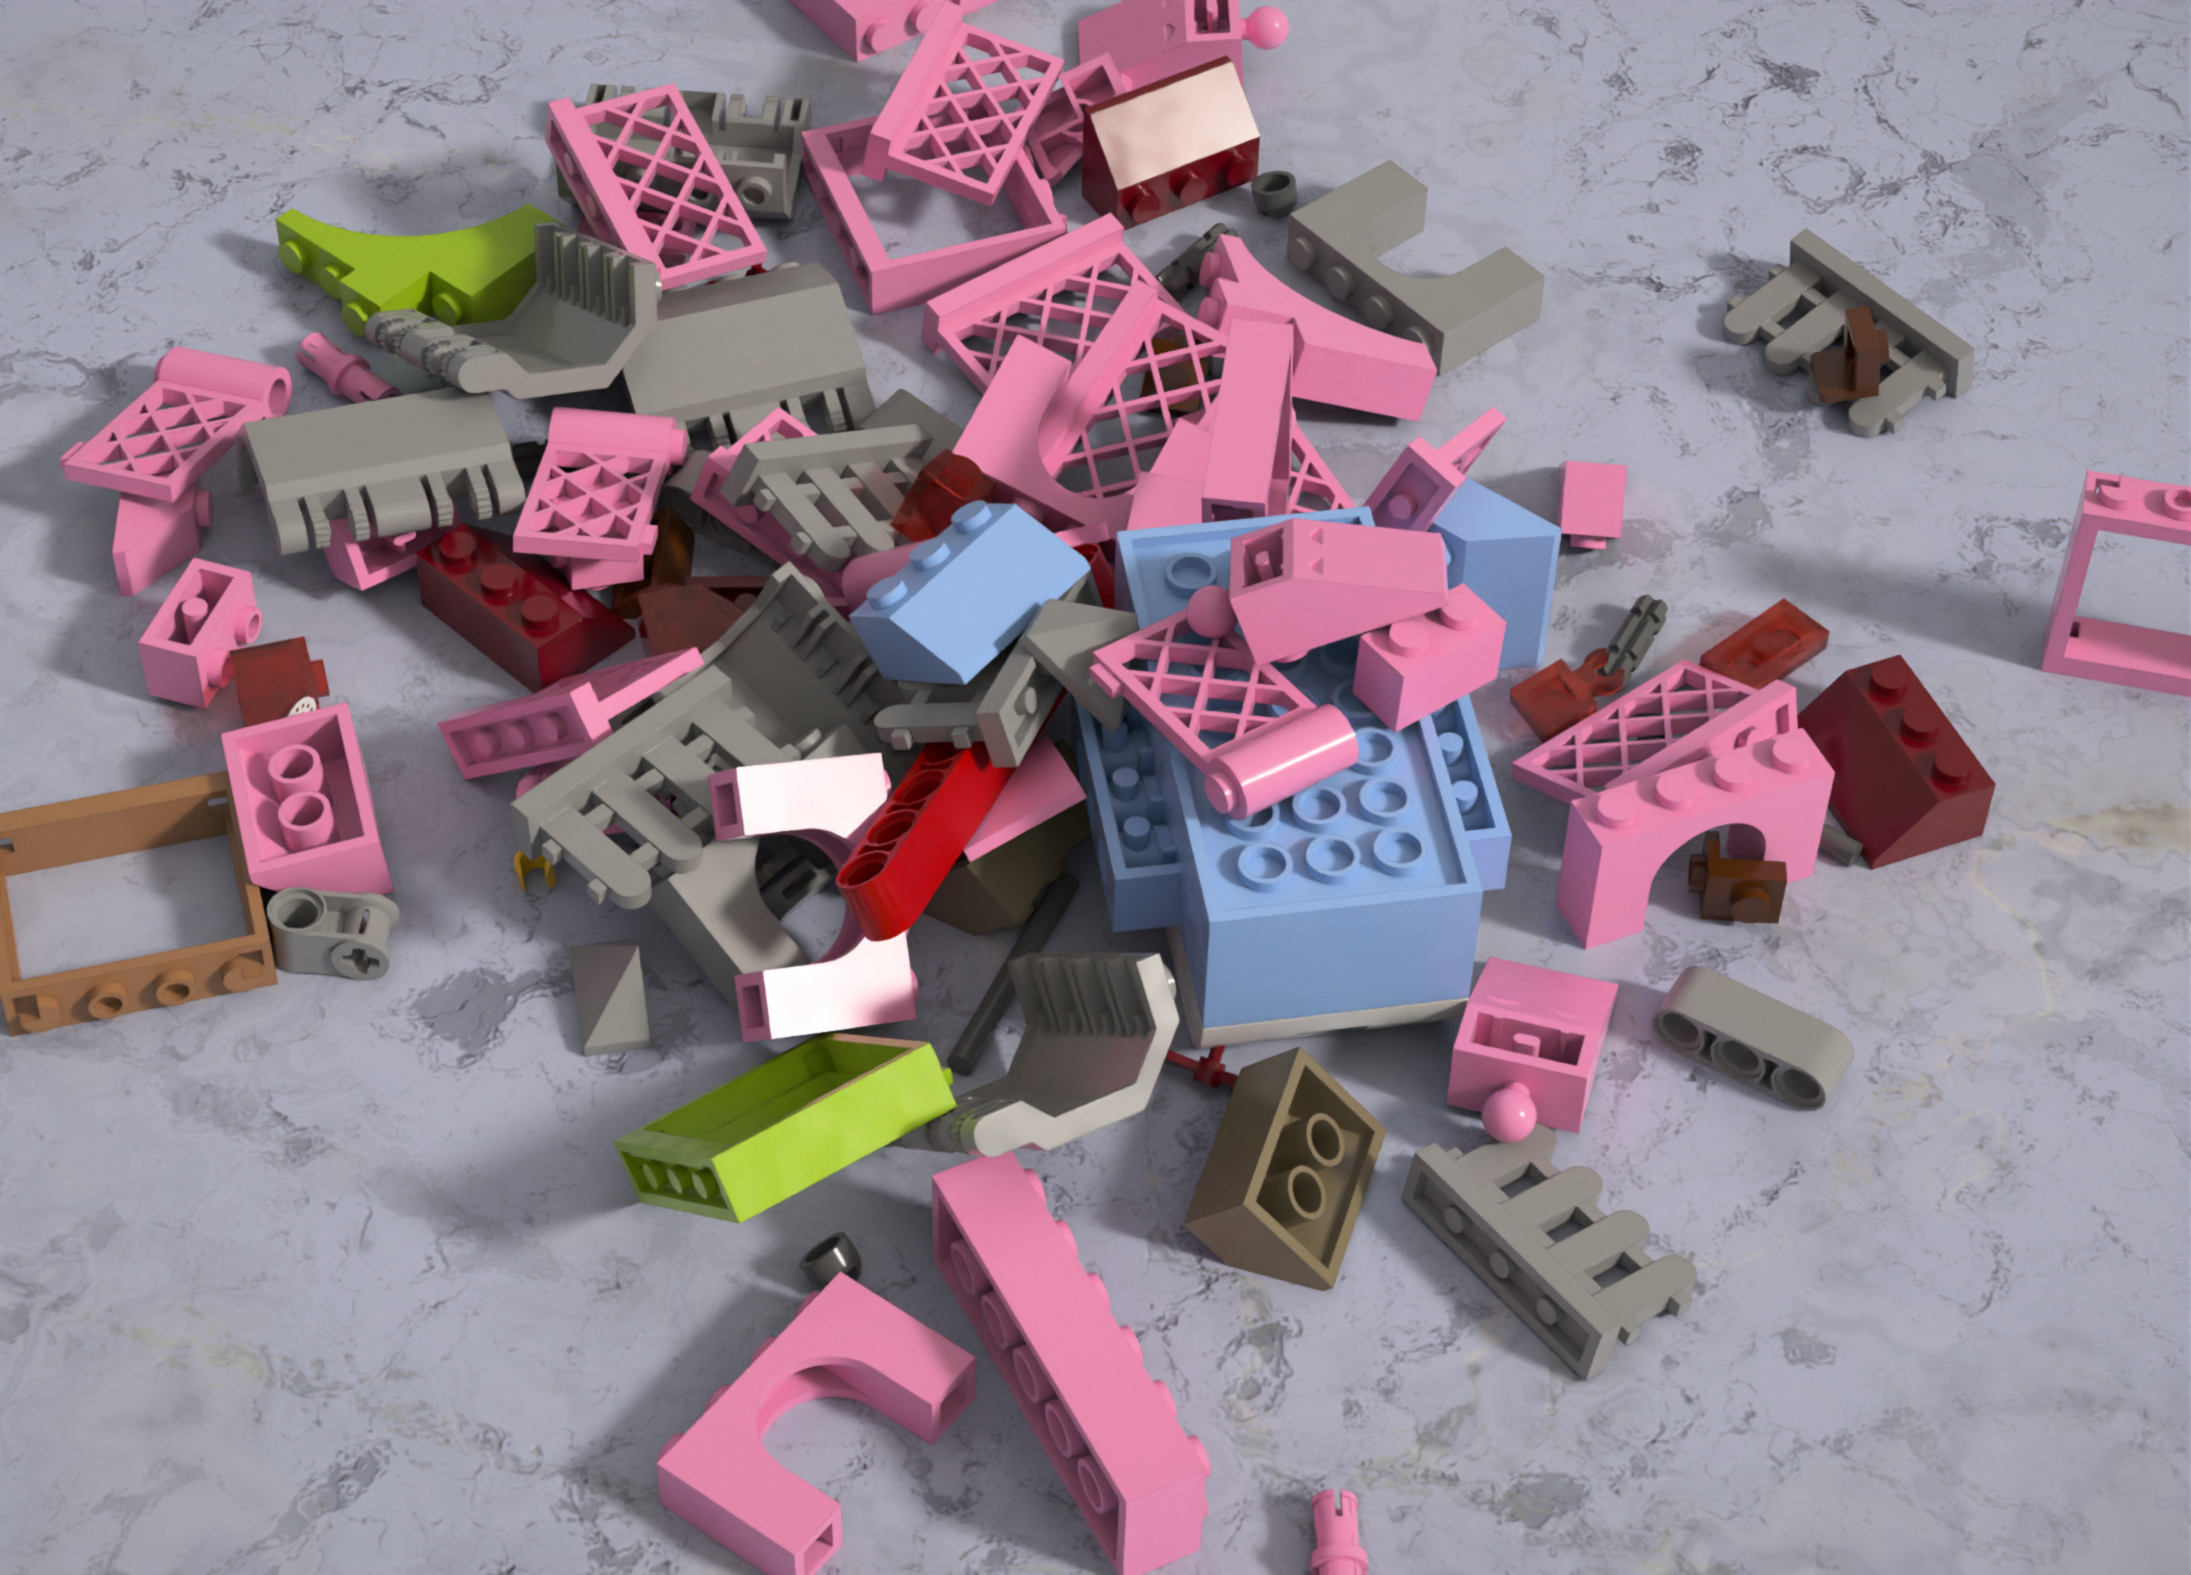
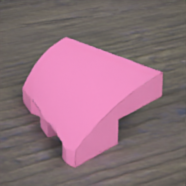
M1109 52L1058 75L1064 87L1051 92L1027 137L1040 170L1050 187L1057 184L1083 155L1084 108L1127 93ZM1022 106V107H1020V108H1018V109H1016V110H1014V111H1015V112H1018V111H1023V110H1025V109H1024L1023 106Z

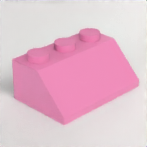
M347 702L221 734L252 884L277 892L290 887L301 886L314 890L348 893L372 892L385 895L394 892L363 753Z

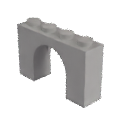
M1388 160L1289 214L1286 257L1298 269L1305 271L1328 289L1336 299L1342 300L1365 318L1373 328L1392 336L1425 344L1437 368L1436 375L1440 377L1539 320L1545 276L1506 246L1456 274L1439 278L1408 276L1382 264L1377 259L1378 256L1424 231L1428 188L1393 161Z
M846 723L824 734L817 727H814L791 744L800 751L801 761L869 754ZM891 782L892 794H893V792L895 791L896 788H895V786H894V785L892 784V782ZM710 826L702 832L704 836L701 839L703 860L698 868L688 873H676L669 870L661 862L653 866V869L659 876L651 882L652 896L648 903L739 1016L734 975L804 966L811 962L770 912L759 892L755 875V857L762 837L716 842L715 829Z

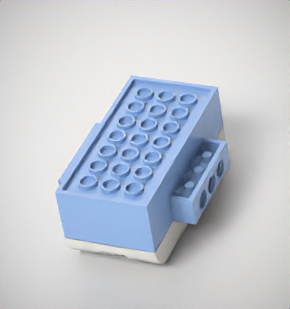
M1370 506L1116 532L1114 609L1137 613L1139 631L1186 609L1190 597L1202 587L1216 585L1229 591L1231 538L1292 518L1375 527ZM1237 621L1233 629L1246 641L1240 624ZM1192 631L1177 638L1175 643L1211 646L1212 639L1202 637L1195 631ZM1366 632L1311 649L1304 657L1293 662H1270L1273 667L1317 707L1323 704H1332L1343 713L1350 723L1358 742V762L1242 821L1233 819L1227 813L1221 814L1212 806L1204 787L1206 776L1133 705L1120 726L1110 732L1071 694L1070 738L1080 784L1087 796L1084 802L1113 933L1165 927L1192 1043L1197 1050L1456 1020L1464 1015L1470 994L1483 891L1505 889L1512 839L1511 831L1469 693L1394 733L1352 693L1360 636ZM1140 659V671L1155 672L1158 660ZM1170 662L1167 674L1202 677L1205 665ZM1216 667L1213 679L1249 682L1251 675L1243 669ZM1161 693L1160 701L1165 706L1194 709L1197 697ZM1208 698L1205 710L1241 714L1244 702ZM1255 703L1252 715L1277 718L1289 711L1284 706ZM1199 730L1198 738L1211 750L1234 739L1236 734Z

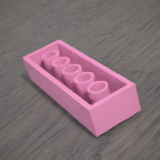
M1009 1151L997 1157L980 1156L932 1175L933 1261L1117 1575H1143L1201 1550L1203 1518L1208 1516V1506L1204 1496L1205 1481L1211 1475L1210 1461L1205 1448L1195 1435L1187 1437L1176 1420V1407L1169 1389L1162 1380L1152 1381L1143 1366L1142 1351L1134 1332L1128 1325L1119 1327L1109 1311V1297L1102 1280L1094 1271L1086 1273L1077 1258V1246L1070 1228L1063 1219L1054 1221L1046 1208L1044 1190L1037 1174L1032 1168L1023 1170L1013 1152Z

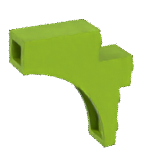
M529 203L503 217L481 225L446 233L419 236H388L346 230L310 218L293 208L275 219L279 239L278 253L282 263L291 272L301 274L322 287L331 297L341 299V314L345 325L354 334L366 337L365 325L367 320L373 314L382 311L412 308L429 317L436 315L448 326L506 319L513 313L536 283L534 224L556 222L564 225Z

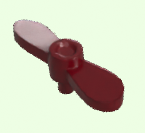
M1225 1046L1211 1048L1208 1058L1201 1056L1199 1061L1168 1050L1163 1062L1194 1072L1193 1080L1217 1089L1221 1082L1234 1088L1239 1076L1225 1071L1226 1065L1220 1063Z

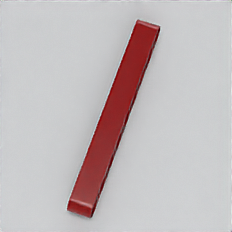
M1084 543L1072 547L1089 562L1103 608L1114 609L1115 576L1100 546L1096 543ZM1063 687L1027 752L1068 692L1065 687ZM974 741L970 748H955L953 742L927 743L835 878L836 886L865 938L869 941L881 942L892 939L905 932L916 922L993 806L1006 783L1018 768H994L985 741Z

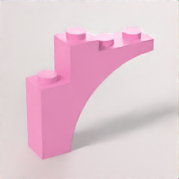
M1219 233L1213 253L1207 252L1201 264L1199 281L1200 285L1204 286L1208 297H1205L1200 305L1197 320L1227 336L1229 334L1231 318L1293 324L1292 397L1419 422L1437 373V368L1425 344L1409 341L1369 328L1310 301L1269 273L1251 255L1241 238ZM1219 353V354L1211 355V356H1214V357H1219V358H1224V359H1225V354H1224V353Z

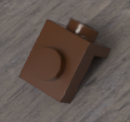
M1869 306L1845 309L1844 348L1815 352L1810 356V366L1821 403L1827 404L1879 396L1880 364L1889 362V345L1885 329H1875Z
M1182 334L1170 335L1168 340L1154 337L1152 339L1154 355L1188 347L1186 336ZM1194 338L1195 345L1203 344V342ZM1212 356L1199 358L1205 382L1207 375L1212 374L1214 365ZM1192 360L1158 368L1164 392L1198 384ZM1151 370L1145 372L1140 398L1157 394ZM1202 398L1167 405L1170 416L1182 417L1200 410ZM1161 407L1146 410L1147 412L1162 414Z
M1706 831L1702 853L1690 855L1688 868V891L1699 893L1700 919L1778 924L1787 885L1786 862L1721 858L1719 831Z

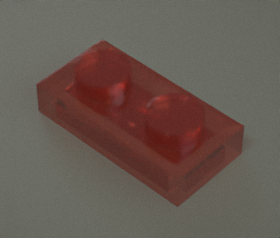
M1783 598L1701 655L1699 666L1760 690L1776 679L1781 681L1825 650L1830 631Z

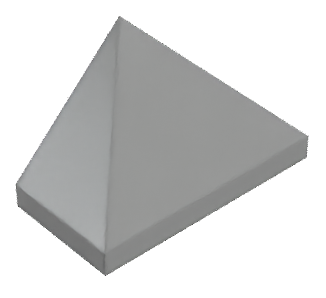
M1049 598L1041 604L1018 642L1110 732L1120 726L1132 704L1122 694L1112 699L1090 678L1089 667L1093 666L1094 651L1138 631V614ZM1139 658L1122 664L1128 670L1140 671Z
M631 938L569 947L584 1056L651 1048L639 945L636 940Z

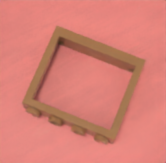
M228 770L0 813V839L11 838L12 840L11 844L0 845V998L11 1037L33 1032H45L53 1028L99 1019H112L124 1014L164 1006H177L190 1001L235 992H247L255 988L278 984L260 889L258 885L252 884L249 876ZM227 797V803L208 805V800ZM228 834L248 936L39 977L22 978L7 876Z

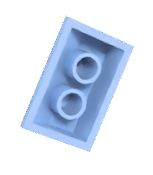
M1466 477L1467 479L1426 532L1441 533L1444 540L1448 590L1464 583L1507 622L1498 670L1537 667L1544 659L1562 529Z
M983 500L974 501L958 509L951 517L952 524L939 536L918 545L910 553V561L894 576L887 577L874 584L866 594L868 599L852 612L849 618L883 679L966 685L1028 627L1041 604L1049 598L1058 600L1091 569L1086 558L1018 505L986 503Z

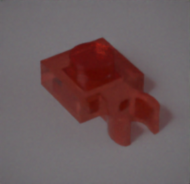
M1599 648L1592 651L1584 659L1583 665L1573 672L1561 658L1510 689L1511 704L1543 744L1597 712L1598 703L1593 697L1609 696L1623 687L1625 674L1623 668L1610 676H1601L1595 672L1596 669L1608 664L1609 651L1607 648Z

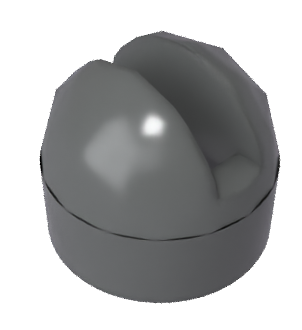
M1270 171L1257 176L1251 183L1253 201L1258 212L1274 219H1280L1289 215L1295 208L1298 193L1296 179L1291 173Z
M844 1232L836 1233L821 1241L799 1263L800 1268L810 1282L820 1290H823L839 1272L844 1273L855 1281L861 1275V1258L857 1249Z

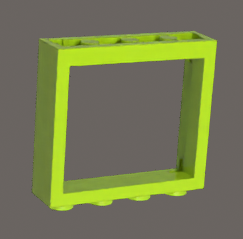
M820 1032L614 1140L613 1143L640 1203L740 1224L957 1107L949 1088L953 1083V1076L950 1067H941L930 1042Z

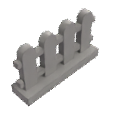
M1807 228L1790 240V266L1788 268L1778 263L1769 270L1768 283L1745 300L1736 295L1727 302L1728 313L1724 318L1725 338L1736 345L1749 344L1759 336L1769 342L1765 348V366L1767 370L1775 375H1789L1802 366L1810 372L1806 383L1807 398L1811 403L1818 406H1830L1836 402L1827 404L1820 402L1810 366L1811 354L1821 352L1845 334V309L1869 306L1875 329L1884 328L1888 339L1889 362L1880 364V368L1886 365L1894 373L1879 384V396L1848 400L1853 404L1849 409L1848 426L1850 431L1859 437H1873L1885 428L1894 434L1904 426L1903 414L1926 396L1937 401L1947 392L1956 399L1972 387L1974 347ZM1800 305L1810 310L1809 313L1786 330L1777 324Z
M920 423L747 443L742 447L719 490L733 507L755 504L761 512L770 511L792 537L789 543L792 549L798 555L806 554L816 566L829 572H837L842 569L850 555V548L860 557L894 548V541L898 546L937 537V535L939 536L952 524V515L961 508L940 484L942 476L934 467L926 468L921 462L933 438Z
M1091 569L1058 599L1103 607ZM1023 631L966 685L898 680L900 692L904 702L907 704L893 705L881 710L875 716L874 724L880 740L883 743L893 744L894 750H909L913 743L953 742L955 748H970L974 741H985L994 768L1018 767L1064 686L1018 642L1024 633Z
M713 665L511 802L515 846L532 861L540 855H543L553 865L562 859L566 860L590 881L587 884V893L598 905L609 898L621 908L638 909L646 905L652 896L651 877L647 872L650 868L661 862L673 872L688 873L698 868L702 863V840L699 834L710 826L715 829L708 775L717 773L703 761L716 753L732 768L801 761L800 751L790 743L781 749L775 746L754 728L755 714L745 706L734 712L732 708L731 679ZM666 788L692 811L679 819L653 796ZM615 823L639 843L641 847L628 855L602 831Z
M1536 1123L1534 1129L1526 1138L1515 1143L1500 1142L1491 1136L1492 1141L1466 1154L1457 1147L1445 1152L1436 1142L1415 1152L1401 1199L1584 1381L1606 1370L1617 1338L1624 1345H1627L1638 1339L1642 1328L1640 1323L1666 1309L1675 1317L1689 1310L1693 1300L1689 1295L1697 1278V1271L1694 1265L1687 1259L1677 1255H1667L1656 1261H1653L1642 1251L1650 1231L1646 1219L1640 1214L1629 1210H1620L1609 1216H1606L1599 1210L1596 1204L1603 1188L1601 1177L1594 1170L1584 1166H1573L1560 1172L1551 1164L1550 1161L1557 1144V1137L1549 1127ZM1527 1174L1538 1183L1512 1198H1509L1500 1189ZM1573 1218L1584 1228L1558 1243H1555L1546 1234V1232ZM1619 1263L1631 1273L1629 1276L1605 1289L1601 1288L1592 1279Z

